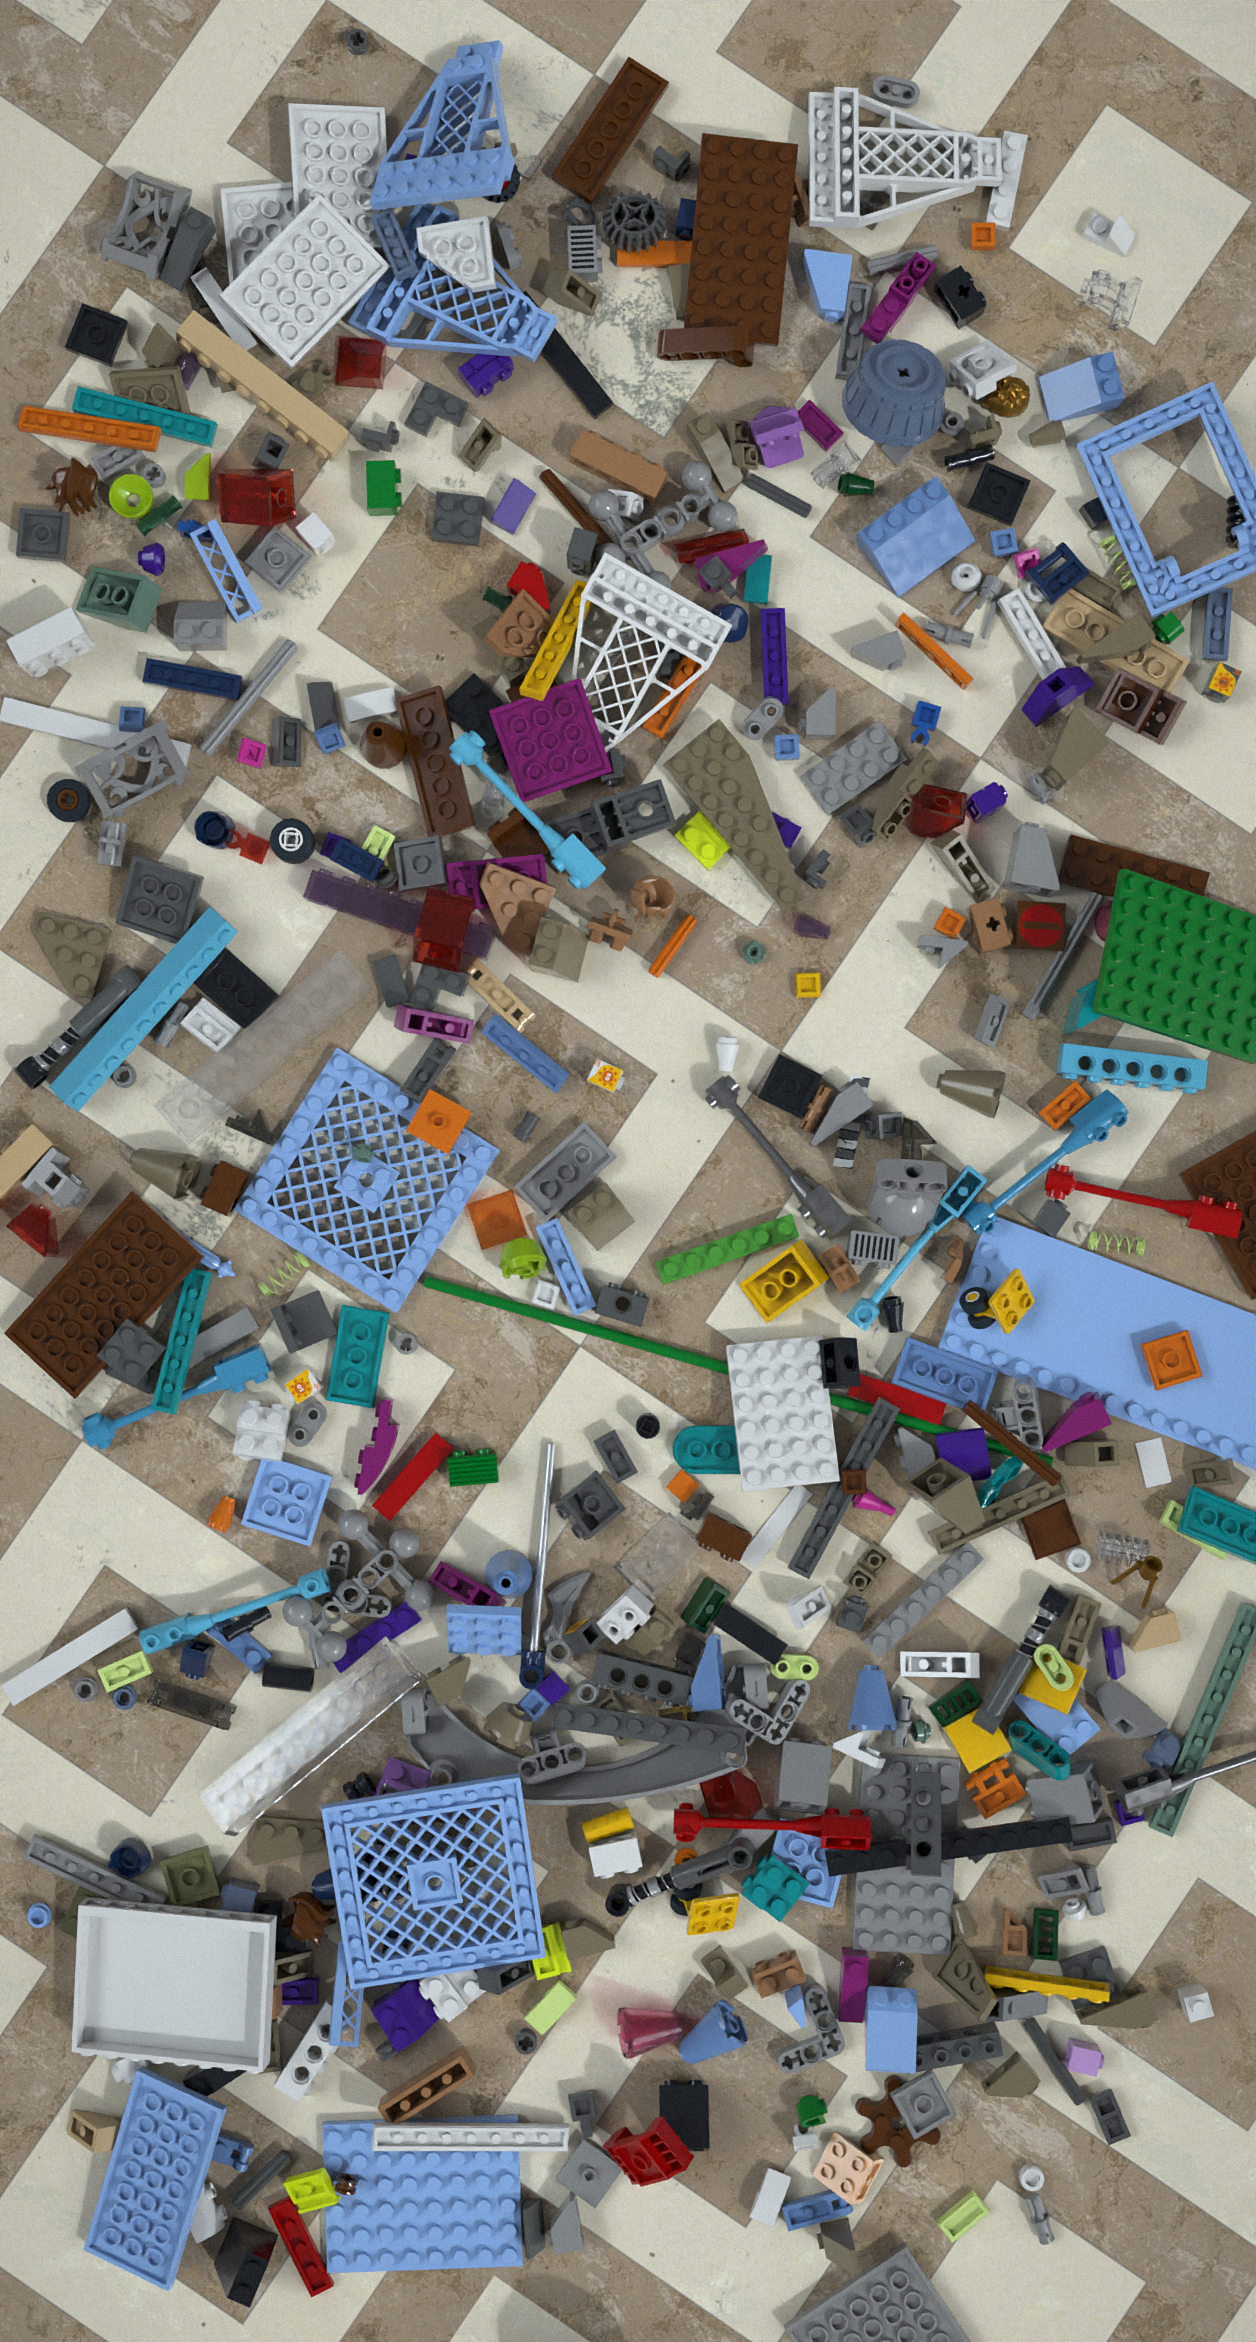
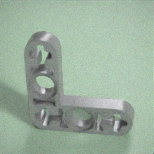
M343 1539L334 1541L328 1551L326 1573L330 1580L331 1591L322 1594L323 1605L329 1601L327 1597L336 1592L338 1585L348 1579L352 1550L350 1544ZM339 1545H343V1550L347 1552L341 1556L340 1563L345 1562V1566L339 1563L331 1564V1561H337L338 1553L334 1552V1549L338 1548ZM337 1568L343 1572V1579L341 1581L335 1582L331 1579L330 1572L332 1569ZM346 1589L344 1594L348 1595L347 1600L349 1601L352 1597L358 1596L356 1590ZM369 1592L366 1594L363 1607L361 1609L349 1610L348 1614L383 1618L390 1613L392 1601L387 1595ZM368 1597L372 1598L371 1603L378 1604L380 1600H384L383 1603L388 1608L378 1612V1607L371 1606L370 1611H366ZM335 1605L327 1607L329 1611L340 1612L339 1608Z
M802 1679L789 1680L769 1716L738 1697L728 1699L724 1706V1711L730 1719L765 1741L777 1745L783 1742L810 1694V1686ZM796 1686L802 1689L800 1693L794 1690ZM791 1697L792 1699L796 1700V1702L794 1703L788 1700V1698ZM789 1704L791 1708L790 1714L787 1717H782L781 1710L783 1706ZM735 1705L746 1712L744 1716L733 1710ZM758 1714L760 1716V1723L758 1726L752 1727L750 1720L754 1715ZM776 1719L784 1722L783 1725L776 1722ZM771 1729H775L777 1732L776 1736L770 1733Z
M819 1984L809 1985L804 1992L805 2002L818 2035L787 2046L779 2051L777 2055L778 2067L784 2073H794L839 2055L844 2050L845 2042L827 1994ZM815 1991L820 1995L819 2000L822 2006L818 2009L815 2000L810 1999L812 1992ZM824 2013L831 2016V2022L825 2026L820 2025L817 2021L818 2017ZM832 2031L834 2039L839 2040L836 2047L829 2044L830 2039L827 2032ZM812 2045L818 2049L814 2057H807L804 2054L807 2046ZM800 2050V2055L803 2060L801 2062H799V2058L797 2057L796 2051ZM788 2055L789 2058L792 2059L791 2065H788L786 2062H784L785 2056Z

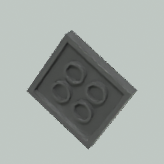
M134 854L115 924L177 944L192 926L204 877Z

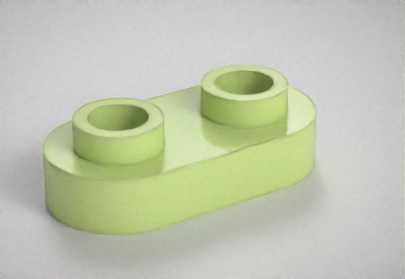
M1049 1644L1039 1646L1035 1651L1034 1659L1051 1686L1058 1691L1070 1689L1074 1683V1676L1057 1649ZM1045 1655H1051L1052 1660L1044 1662L1043 1658ZM1058 1676H1066L1065 1682L1059 1683L1057 1681Z
M783 1653L775 1665L770 1663L772 1674L779 1679H802L808 1681L815 1678L819 1671L816 1659L807 1654ZM780 1663L787 1665L784 1671L778 1669ZM804 1665H810L811 1670L804 1672L802 1670Z

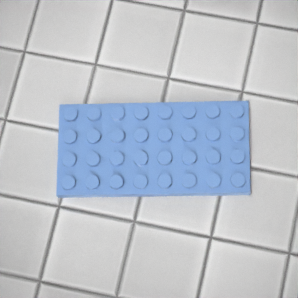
M140 2067L135 2074L83 2250L169 2291L175 2282L227 2106L146 2068Z

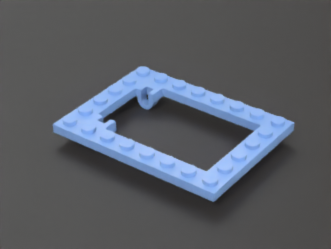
M1213 381L1076 444L1151 618L1256 572V477ZM1199 417L1246 522L1231 528L1233 538L1237 537L1238 552L1181 577L1174 556L1171 555L1155 562L1110 457Z

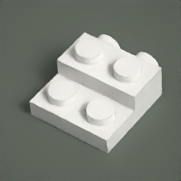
M987 340L949 360L948 378L953 385L959 384L966 397L973 396L978 400L997 389L996 381L1015 372L1016 362L994 343Z
M249 1400L247 1404H241L236 1426L237 1433L232 1452L233 1455L282 1462L291 1417L286 1407L279 1404H272L271 1408L262 1407V1403Z
M476 1969L420 1978L419 1981L421 1995L426 2000L431 1998L435 2004L433 2009L436 2015L441 2020L446 2018L448 2022L467 2009L472 2001L485 1992L479 1989Z

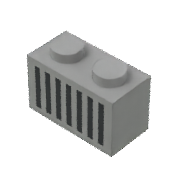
M596 225L567 226L569 269L587 283L598 282V273H602V258H597V250L601 249V234H596Z
M849 1230L846 1257L852 1259L851 1264L866 1266V1261L876 1262L875 1267L890 1269V1264H897L900 1236Z

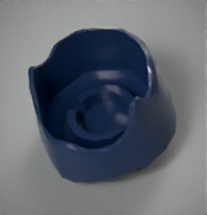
M723 602L715 605L711 613L732 624L724 642L733 643L742 640L748 628L747 612L741 606L733 603Z
M217 811L203 812L194 824L196 839L206 846L223 850L227 848L232 842L236 831L231 817Z
M127 1838L122 1840L112 1851L108 1866L126 1878H135L144 1874L150 1867L151 1853L141 1841L135 1838Z

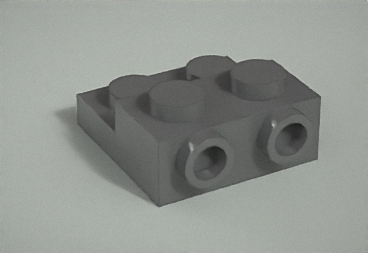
M597 1470L556 1501L558 1505L556 1508L557 1513L564 1520L568 1518L573 1525L571 1527L573 1534L578 1539L583 1538L584 1541L592 1538L626 1509Z

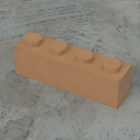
M582 429L569 454L570 463L625 491L633 492L643 497L645 501L655 505L668 480L666 469L658 463L651 464L645 461L644 457L636 452L629 453L623 450V447L614 441L609 443L601 439V435L595 431L589 430L587 432Z
M463 2045L382 2096L378 2110L386 2122L402 2123L473 2078L476 2065Z

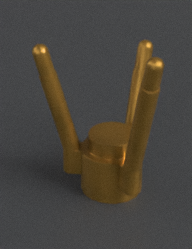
M1147 1556L1143 1562L1138 1560L1134 1566L1111 1581V1584L1115 1585L1136 1570H1139L1140 1576L1144 1580L1149 1581L1141 1605L1145 1609L1163 1564L1159 1558Z

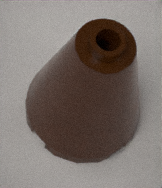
M374 721L368 725L361 736V753L364 759L376 768L390 769L397 766L407 753L402 729L393 722Z

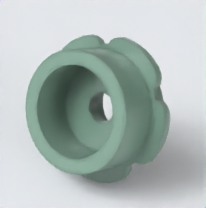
M750 941L742 949L744 960L749 964L761 963L764 960L763 956L766 954L765 947L760 945L758 941Z
M360 1143L357 1144V1147L352 1148V1159L363 1163H370L372 1156H375V1152L371 1151L372 1147L370 1145Z
M919 1719L918 1722H912L911 1734L913 1740L924 1744L931 1736L930 1725L922 1719Z

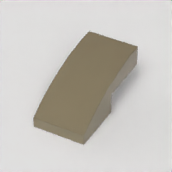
M690 262L668 266L677 320L685 319Z

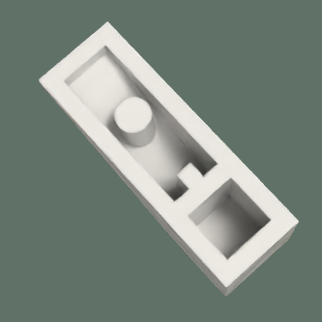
M900 1651L901 1676L980 1678L979 1653Z

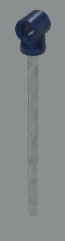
M547 1444L530 1645L529 1649H522L519 1681L527 1689L539 1687L545 1675L546 1651L539 1650L556 1444ZM527 1670H535L538 1673V1679L535 1681L528 1680L525 1676Z

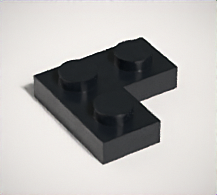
M259 1900L257 1914L277 1915L275 1952L305 1953L307 1938L303 1943L290 1934L291 1927L283 1925V1900Z

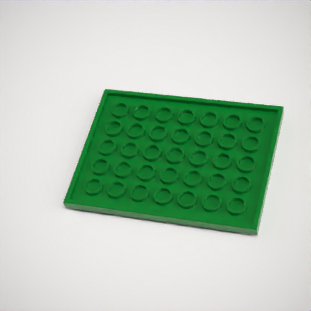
M1127 869L1119 870L1092 1012L1249 1064H1256V915Z

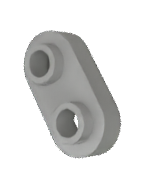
M881 75L873 83L872 95L875 100L881 103L909 109L917 104L920 89L913 81ZM885 89L888 92L884 94L881 93L880 90ZM909 95L911 98L905 99L903 96Z
M505 222L498 223L495 226L509 270L519 269V263L523 261L519 248H514L512 243L515 240L511 225L507 226Z
M773 696L765 697L746 717L742 728L748 739H761L781 718L783 706L778 698ZM769 707L776 708L773 714L767 713ZM753 725L759 726V730L757 732L751 731V727Z
M311 1402L303 1408L288 1432V1438L293 1445L303 1447L312 1441L327 1418V1410L323 1404ZM311 1410L317 1411L318 1417L316 1419L310 1417ZM298 1430L304 1432L303 1439L297 1438L296 1432Z

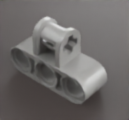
M1022 1376L1014 1384L1013 1400L997 1402L992 1405V1410L995 1411L996 1420L1008 1431L1019 1429L1021 1442L1030 1450H1036L1041 1447L1045 1432L1035 1381L1031 1377ZM1026 1386L1031 1392L1023 1394L1018 1388ZM1030 1409L1035 1415L1027 1417L1022 1411ZM1034 1432L1039 1438L1032 1440L1027 1434Z
M550 1728L548 1732L538 1735L533 1733L530 1734L535 1754L522 1758L518 1763L517 1770L520 1773L521 1784L533 1786L582 1770L586 1764V1749L578 1742L560 1746L554 1728ZM577 1753L581 1755V1758L574 1761L569 1756ZM553 1760L558 1763L554 1768L546 1766L548 1761ZM526 1768L535 1770L532 1775L522 1773Z

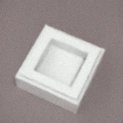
M539 1279L531 1302L554 1310L561 1287Z

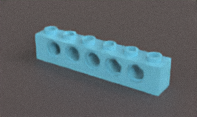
M1063 1043L1059 1045L1056 1074H1063V1079L1077 1080V1076L1087 1077V1082L1101 1083V1079L1111 1080L1110 1084L1125 1086V1082L1135 1083L1134 1087L1149 1089V1085H1155L1161 1091H1173V1088H1180L1182 1093L1197 1094V1091L1205 1089L1208 1060ZM1081 1057L1086 1058L1089 1062L1087 1070H1082L1078 1065ZM1105 1060L1112 1063L1113 1069L1111 1073L1103 1070L1102 1064ZM1129 1063L1136 1066L1137 1071L1134 1076L1127 1073L1126 1067ZM1152 1066H1156L1160 1070V1077L1158 1079L1153 1078L1150 1073ZM1176 1069H1180L1184 1073L1182 1082L1176 1080L1174 1076Z

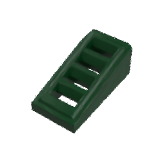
M966 1678L929 1705L928 1708L940 1725L944 1727L976 1707L983 1700ZM965 1690L972 1697L969 1701L962 1693ZM957 1695L964 1703L962 1706H959L954 1699ZM949 1700L956 1708L954 1712L946 1704ZM942 1706L948 1716L944 1718L938 1707Z
M1034 1908L1031 1959L1057 1961L1059 1910ZM1039 1916L1052 1917V1922L1039 1921ZM1039 1926L1052 1927V1932L1039 1931ZM1039 1936L1051 1937V1942L1039 1941ZM1038 1946L1050 1947V1952L1038 1951Z

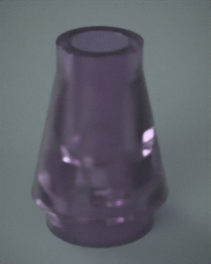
M183 352L182 356L178 359V366L180 367L185 391H189L202 365H200L195 355Z
M807 914L804 916L798 915L794 925V933L804 938L827 940L831 932V926L825 925Z

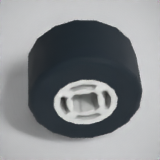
M294 818L284 819L275 825L270 835V845L273 852L285 863H302L308 860L314 852L316 845L315 836L308 825L301 820Z

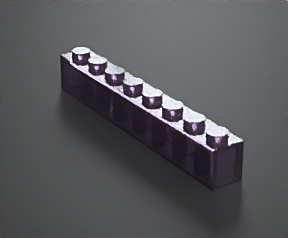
M320 868L319 872L312 870L303 895L306 901L488 961L497 935L496 931L492 930V925L484 922H479L476 925L470 923V918L456 914V917L446 915L447 910L435 906L431 910L424 907L425 903L411 899L408 902L402 900V896L397 893L388 891L387 894L378 892L379 888L365 883L363 887L355 884L356 880L346 876H342V879L333 877L334 873L326 869Z

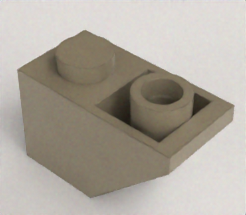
M1115 1439L1076 1440L1064 1444L1066 1466L1102 1467L1120 1465L1119 1445Z
M459 1655L448 1662L450 1664L448 1668L441 1670L438 1667L427 1674L429 1678L424 1683L437 1707H441L462 1694L471 1663L469 1656L463 1659Z

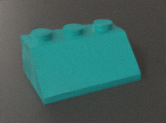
M1098 979L1076 990L1078 995L1071 1000L1063 1029L1065 1035L1082 1028L1102 1016L1092 1012Z

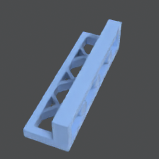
M214 519L208 522L206 526L190 533L236 623L261 611L262 606L217 520ZM208 530L214 538L211 549L202 546L197 536ZM215 544H217L220 552L214 550ZM204 550L210 552L209 558L207 557ZM213 553L224 557L226 562L223 571L212 567L210 561ZM227 565L232 574L226 572ZM216 572L222 574L220 580H219V578H218ZM225 575L235 578L237 582L235 593L224 590L222 582ZM239 588H240V590H241L243 596L237 594ZM228 595L234 596V597H233V600H232V603H231V601H230ZM236 597L246 600L251 610L238 616L233 607Z
M343 1941L338 1942L328 2045L358 2047L364 1988L354 1989L350 1992L346 1987L348 1972ZM358 1990V1997L356 1999L353 1994ZM351 1997L357 2004L356 2012L348 2018L343 2012V2005ZM342 2016H343V2017L345 2018V2020H346V2021L343 2022V2023H342ZM356 2016L354 2026L350 2020ZM347 2023L354 2030L353 2042L340 2041L341 2028Z

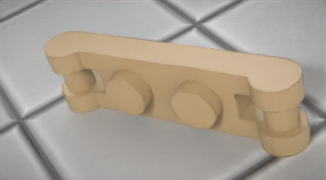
M474 957L470 961L471 965L466 970L462 969L471 973L468 984L515 1030L521 1033L525 1029L524 1026L529 1021L532 1022L537 1016L478 958ZM479 970L483 975L476 981L472 976ZM519 1009L523 1014L516 1020L512 1014Z

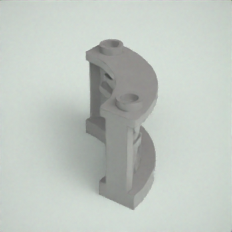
M137 171L128 177L125 185L127 192L120 214L112 229L101 240V260L107 262L111 259L146 272V278L155 280L163 271L166 257L170 252L177 230L189 210L192 189L181 188ZM142 183L155 188V200L152 201L147 189L146 196L144 198L139 197ZM160 190L173 194V197L161 198ZM160 211H162L163 218L169 216L166 222L160 220ZM154 213L156 224L163 232L162 236H152L139 243L135 236L133 225ZM156 244L154 249H151L150 245Z
M165 720L147 727L126 739L120 745L114 748L111 747L74 767L79 776L82 775L103 813L104 819L110 816L116 819L126 814L125 808L171 784L174 788L187 781L185 776L192 773L190 768L187 769L168 736L166 730L169 728ZM158 743H159V745H160V747H161V749L163 750L164 753H160V752H159ZM141 746H144L146 748V753L151 752V756H141L139 754V748ZM128 752L138 761H151L149 775L144 785L132 784L118 779L126 768L124 753ZM166 757L175 772L173 775L168 776L164 773L165 767L170 766L166 763H160V758ZM113 761L117 762L120 766L115 775L110 774L115 771L110 768V763ZM91 770H92L99 778H101L103 781H105V783H104L101 787L99 786L98 782L96 781V779H95L93 773L91 772ZM157 776L164 781L153 787ZM110 785L115 787L110 792V798L114 794L121 796L120 802L114 806H110L103 793ZM128 792L142 793V794H140V795H138V796H136V797H134V798L128 800V799H129V793H128Z

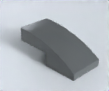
M1111 2088L1089 2097L1108 2145L1131 2136Z

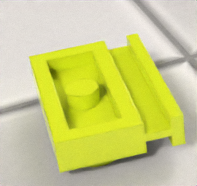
M700 811L674 835L707 870L730 849L729 845Z
M560 1921L550 1925H542L546 1957L532 1960L537 1980L560 1975L564 1972H572L571 1963L567 1958L561 1935Z
M325 2167L288 2177L283 2183L294 2205L297 2204L299 2206V2214L335 2205L341 2199L340 2195H336L334 2191L335 2186Z

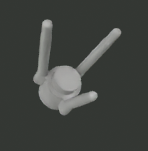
M987 575L984 581H980L979 586L953 612V615L956 616L979 591L981 599L976 607L978 610L981 609L986 600L991 601L993 599L982 635L983 639L987 638L998 604L997 601L1002 596L1000 590L1003 582L994 575Z

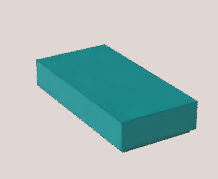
M763 554L746 569L744 603L767 605L772 555Z

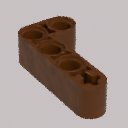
M742 326L663 329L658 332L657 358L664 361L729 359L734 366L750 367L753 365L755 339L750 331Z

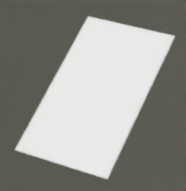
M1161 1437L1135 1443L1146 1488L1172 1482Z

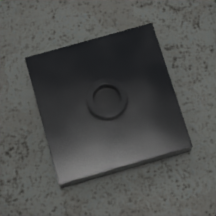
M82 303L65 348L67 351L112 367L128 326V321Z
M986 462L967 508L1011 527L1031 480Z
M779 1054L758 1098L801 1119L822 1075Z

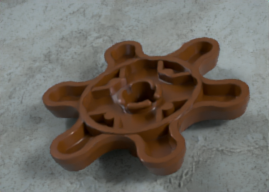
M890 2075L884 2081L886 2093L882 2100L872 2101L869 2098L863 2097L856 2102L855 2108L857 2113L869 2118L872 2123L871 2131L861 2138L860 2146L866 2153H873L882 2146H889L894 2151L895 2163L905 2168L912 2162V2145L918 2141L936 2145L941 2140V2132L935 2127L914 2140L906 2124L903 2125V2128L892 2126L893 2119L902 2116L890 2092L902 2086V2081L898 2076Z

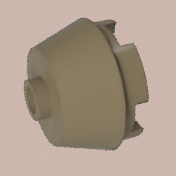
M502 1702L486 1716L487 1721L484 1725V1730L487 1734L492 1731L498 1737V1743L515 1749L516 1745L522 1748L529 1741L532 1717L522 1706Z

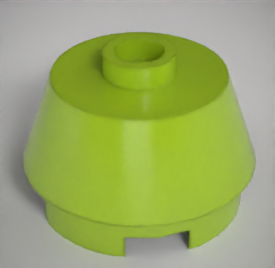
M517 1238L504 1244L499 1268L502 1269L503 1277L507 1279L511 1277L510 1275H519L520 1279L533 1278L539 1275L540 1269L546 1270L545 1263L547 1258L536 1240Z

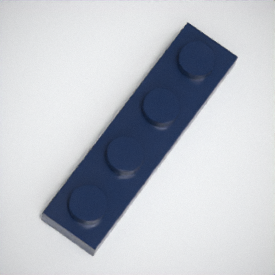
M147 658L142 682L148 685L237 701L243 677L231 673Z

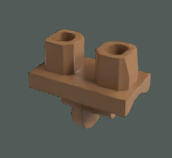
M796 174L791 216L796 215L799 227H804L809 222V200L807 198L809 196V179H801L800 174Z
M616 908L613 914L603 912L602 919L592 916L587 927L590 928L589 941L600 944L604 934L613 936L609 947L617 951H622L626 942H629L633 930L622 927L625 925L626 919L618 917L619 910Z
M839 1244L818 1255L819 1260L840 1294L861 1282Z

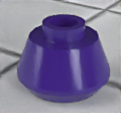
M160 543L144 546L143 551L138 552V565L142 566L144 571L154 576L163 574L165 569L164 547Z

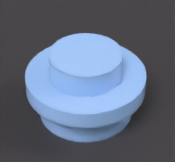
M42 1902L33 1904L27 1912L28 1922L36 1928L45 1927L52 1919L51 1908Z

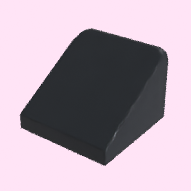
M1098 497L1085 503L1079 509L1091 530L1108 520Z

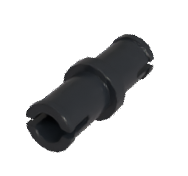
M989 444L973 450L967 448L962 453L945 456L944 464L947 467V472L963 467L972 468L975 464L994 460L993 446Z
M264 1606L247 1615L244 1613L239 1617V1620L225 1628L223 1627L221 1631L225 1639L231 1642V1640L245 1632H252L255 1626L272 1618L268 1607Z

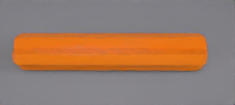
M689 914L685 916L648 969L651 975L658 978L697 924L696 918Z

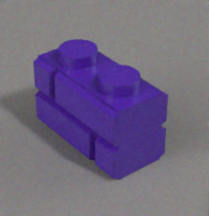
M476 354L458 368L460 379L477 398L481 394L482 396L488 395L493 390V385L498 381L504 382L509 379L513 374L514 365L509 356Z
M992 782L984 787L983 790L980 789L972 794L965 803V808L973 822L978 824L988 816L990 817L999 812L1006 804L1008 794L1002 785Z

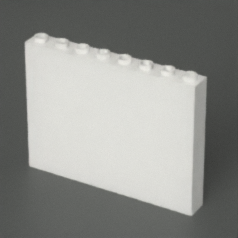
M87 1897L78 1905L72 2052L80 2053L82 2056L104 2055V2058L107 2059L123 2057L129 2061L151 2060L154 2064L171 2062L177 2066L199 2065L202 2069L219 2067L224 2071L246 2070L250 2074L263 2072L270 2063L277 1915Z

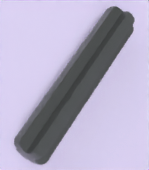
M751 474L746 481L748 488L804 518H807L812 510V506L755 474Z
M281 2150L233 2197L232 2204L236 2209L241 2210L290 2162L291 2156L286 2150Z

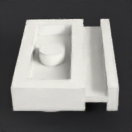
M204 997L180 1023L184 1029L218 1055L230 1043L236 1033L241 1030V1026Z

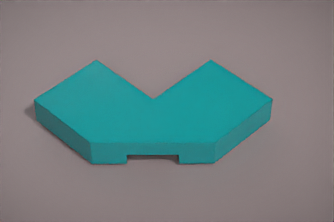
M1014 1456L1004 1461L980 1487L977 1498L981 1509L995 1502L1002 1485L1018 1476L1024 1464L1018 1457Z

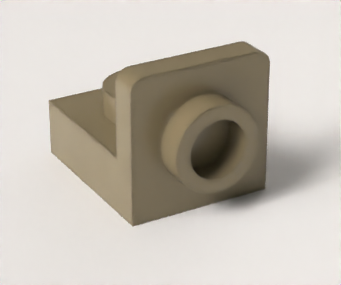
M994 414L989 415L987 418V430L982 428L972 432L967 441L968 448L973 450L989 444L992 446L997 445L1002 435L1000 422L995 420Z

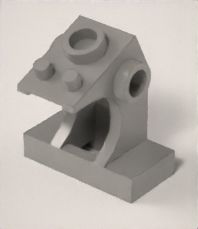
M54 1147L48 1150L22 1182V1185L27 1190L39 1196L46 1190L53 1196L50 1200L60 1208H63V1206L80 1208L83 1199H87L90 1195L88 1193L90 1189L82 1185L84 1181L74 1173H71L69 1176L63 1170V1167L70 1158L64 1152ZM59 1175L62 1180L54 1188L50 1183Z

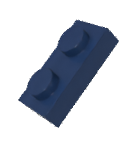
M340 838L330 857L332 862L374 883L384 864V860Z

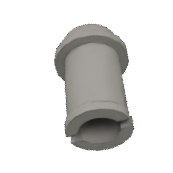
M1038 772L1034 775L1039 784L1036 783L1033 776L1028 778L1027 782L1038 797L1036 801L1043 805L1054 798V791L1049 789L1041 772Z

